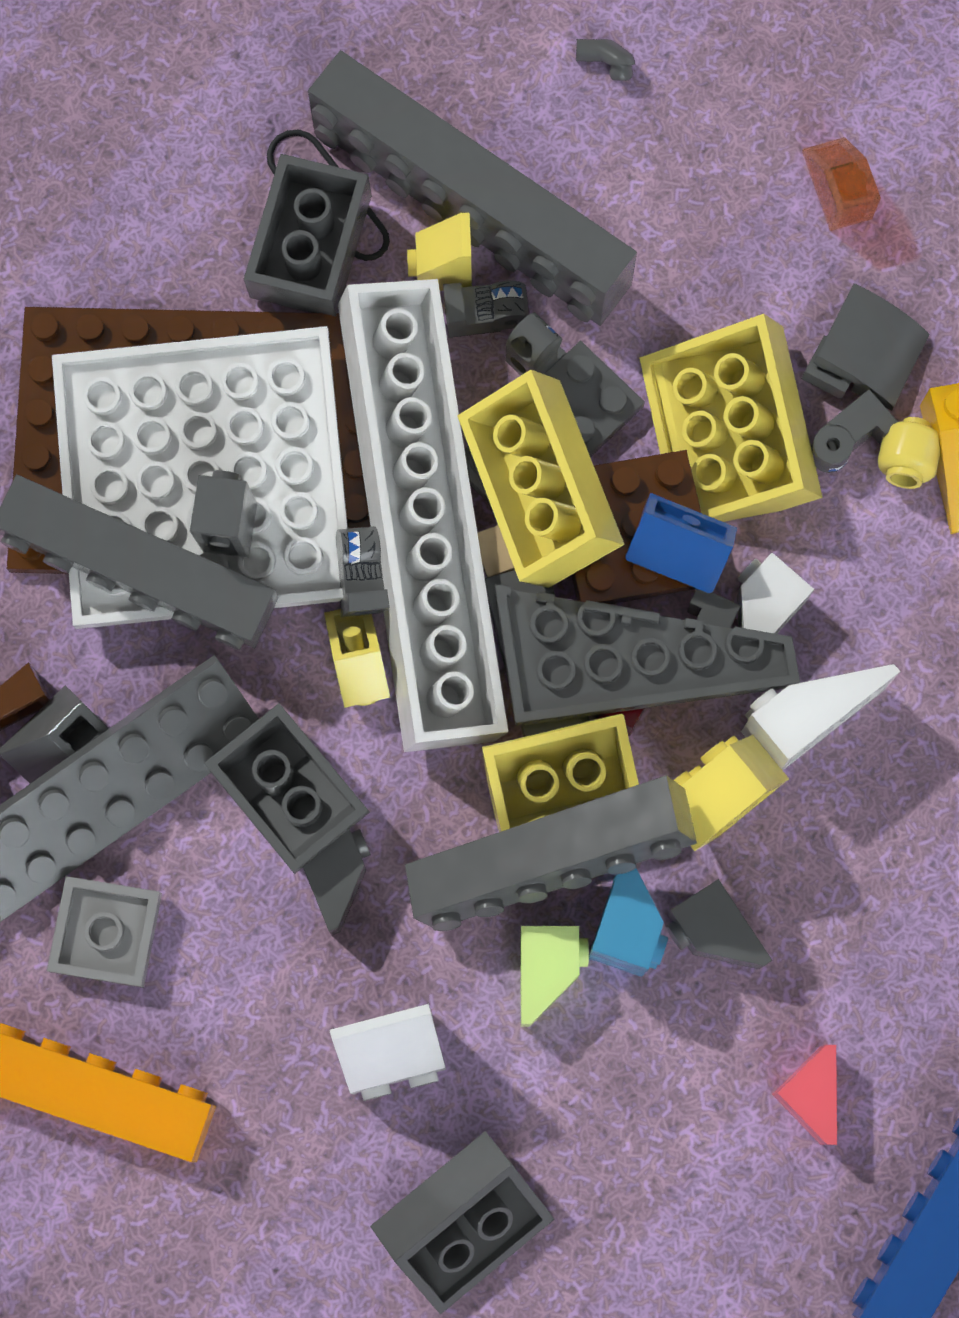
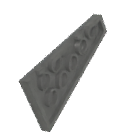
M495 584L515 726L765 692L771 688L779 690L785 689L789 685L800 683L793 638L791 636L735 627L734 629L704 624V621L670 618L650 611L588 600L580 602L557 598L554 594L537 592V594Z

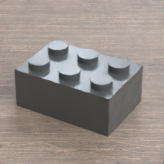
M280 154L244 275V282L250 298L309 313H323L336 317V314L339 312L338 303L345 291L372 197L368 174Z

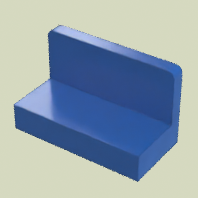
M650 493L643 508L639 525L627 550L626 560L704 592L712 593L733 549L737 527Z

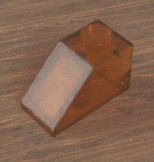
M845 137L804 148L802 154L829 230L833 231L873 219L881 197L867 158Z

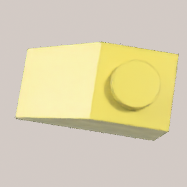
M459 213L415 233L416 249L407 250L408 277H417V280L438 279L440 291H443V284L461 283L462 287L472 286L470 213Z
M341 609L325 612L326 626L344 708L355 705L367 706L378 700L390 698L372 614L341 617Z

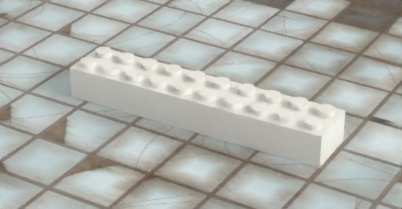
M438 279L347 285L338 303L370 525L375 526L379 534L384 589L388 590L390 608L383 613L404 752L495 742L508 733V725L461 425L457 417L459 412Z

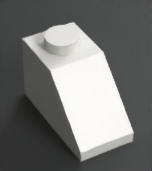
M773 553L763 563L758 559H754L738 577V580L743 583L736 596L737 604L740 605L737 612L738 627L778 634L809 600L814 588Z

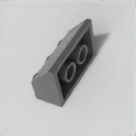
M485 1131L370 1227L394 1262L441 1315L550 1224L554 1217Z

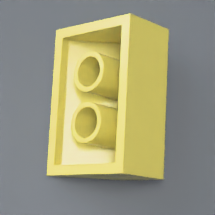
M623 714L482 747L487 783L499 832L639 785Z

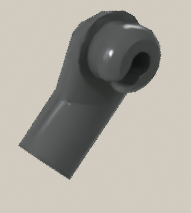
M576 39V61L605 62L609 64V75L612 80L627 81L632 78V65H635L634 56L615 41L609 39Z

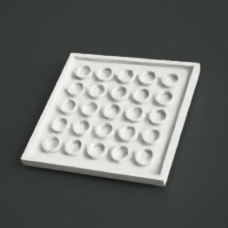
M327 326L52 355L62 493L64 496L275 589L279 597L275 608L339 602L342 600L343 591L340 588L336 532L338 529H348ZM222 470L241 475V480L247 481L257 502L249 558L203 552L190 533L198 475L212 476L213 471ZM73 567L69 572L72 621L76 629L168 620L174 614V612L158 605L154 612L149 611L129 601L131 593L114 586L110 593L86 581L87 573Z

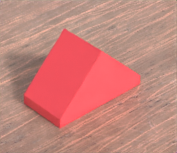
M826 1044L819 1047L772 1095L820 1145H837L836 1045Z

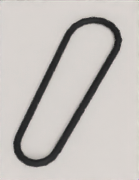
M299 129L287 130L277 135L270 143L267 151V164L272 173L275 174L276 165L273 153L276 146L287 137L300 136L312 142L329 165L339 167L316 137L309 132ZM368 207L367 215L383 235V244L373 254L366 255L356 250L354 257L363 261H372L382 257L390 244L387 229L372 209Z

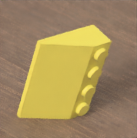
M761 314L639 358L660 454L687 450L702 514L725 522L778 512L823 498L782 325L767 315Z

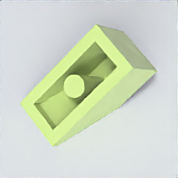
M521 926V1027H530L578 979L580 967H588V938H579V926Z

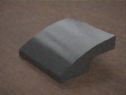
M854 283L814 364L854 383L851 391L860 396L867 390H870L885 408L892 411L930 334L899 308Z

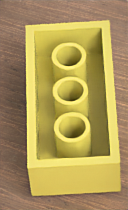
M529 370L457 415L519 581L549 588L625 545L560 380L534 370Z

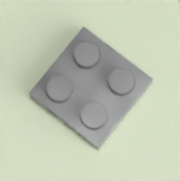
M66 876L47 971L144 988L162 893Z

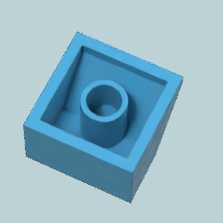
M637 868L624 874H615L589 953V959L642 977L649 970V967L656 969L657 965H660L668 937L660 934L664 921Z

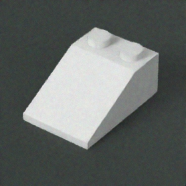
M892 664L789 685L778 694L771 688L750 705L751 709L745 714L748 721L741 732L745 737L754 735L778 766L784 770L882 693L900 673V670Z
M429 1004L330 1030L351 1094L361 1092L363 1101L391 1094L390 1084L409 1080L410 1088L439 1081L437 1072L446 1070Z

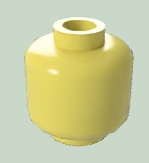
M907 417L903 422L893 424L886 436L883 437L878 456V468L886 475V480L892 485L900 488L915 489L922 486V483H926L935 477L940 460V442L938 432L930 427L931 424L927 420L919 417Z

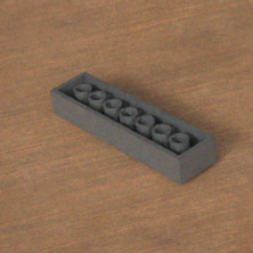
M340 50L308 89L314 133L323 144L332 149L338 146L349 153L351 161L359 169L366 173L375 171L386 179V184L394 193L403 198H406L408 195L422 204L421 207L424 212L437 222L446 220L459 213H470L472 246H484L494 253L495 260L502 267L511 272L519 270L531 278L532 286L541 294L547 297H552L554 294L566 302L568 310L583 322L592 320L601 326L632 286L637 257L636 250Z

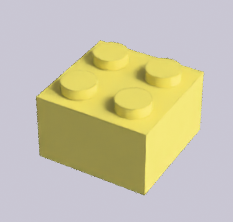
M734 735L726 742H719L700 758L705 764L703 768L698 765L689 773L685 771L674 779L675 782L686 790L697 844L691 845L694 851L720 837L789 780L754 735L742 740H738Z

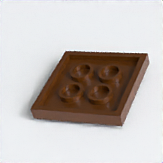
M687 450L593 465L625 545L572 574L577 601L586 602L588 600L605 604H616L695 590L696 588L626 560L627 550L639 525L643 508L650 493L701 513Z

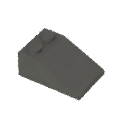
M280 703L204 763L294 874L370 813Z

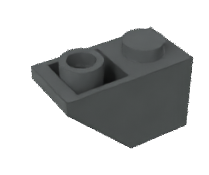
M65 685L0 748V756L31 784L109 728Z

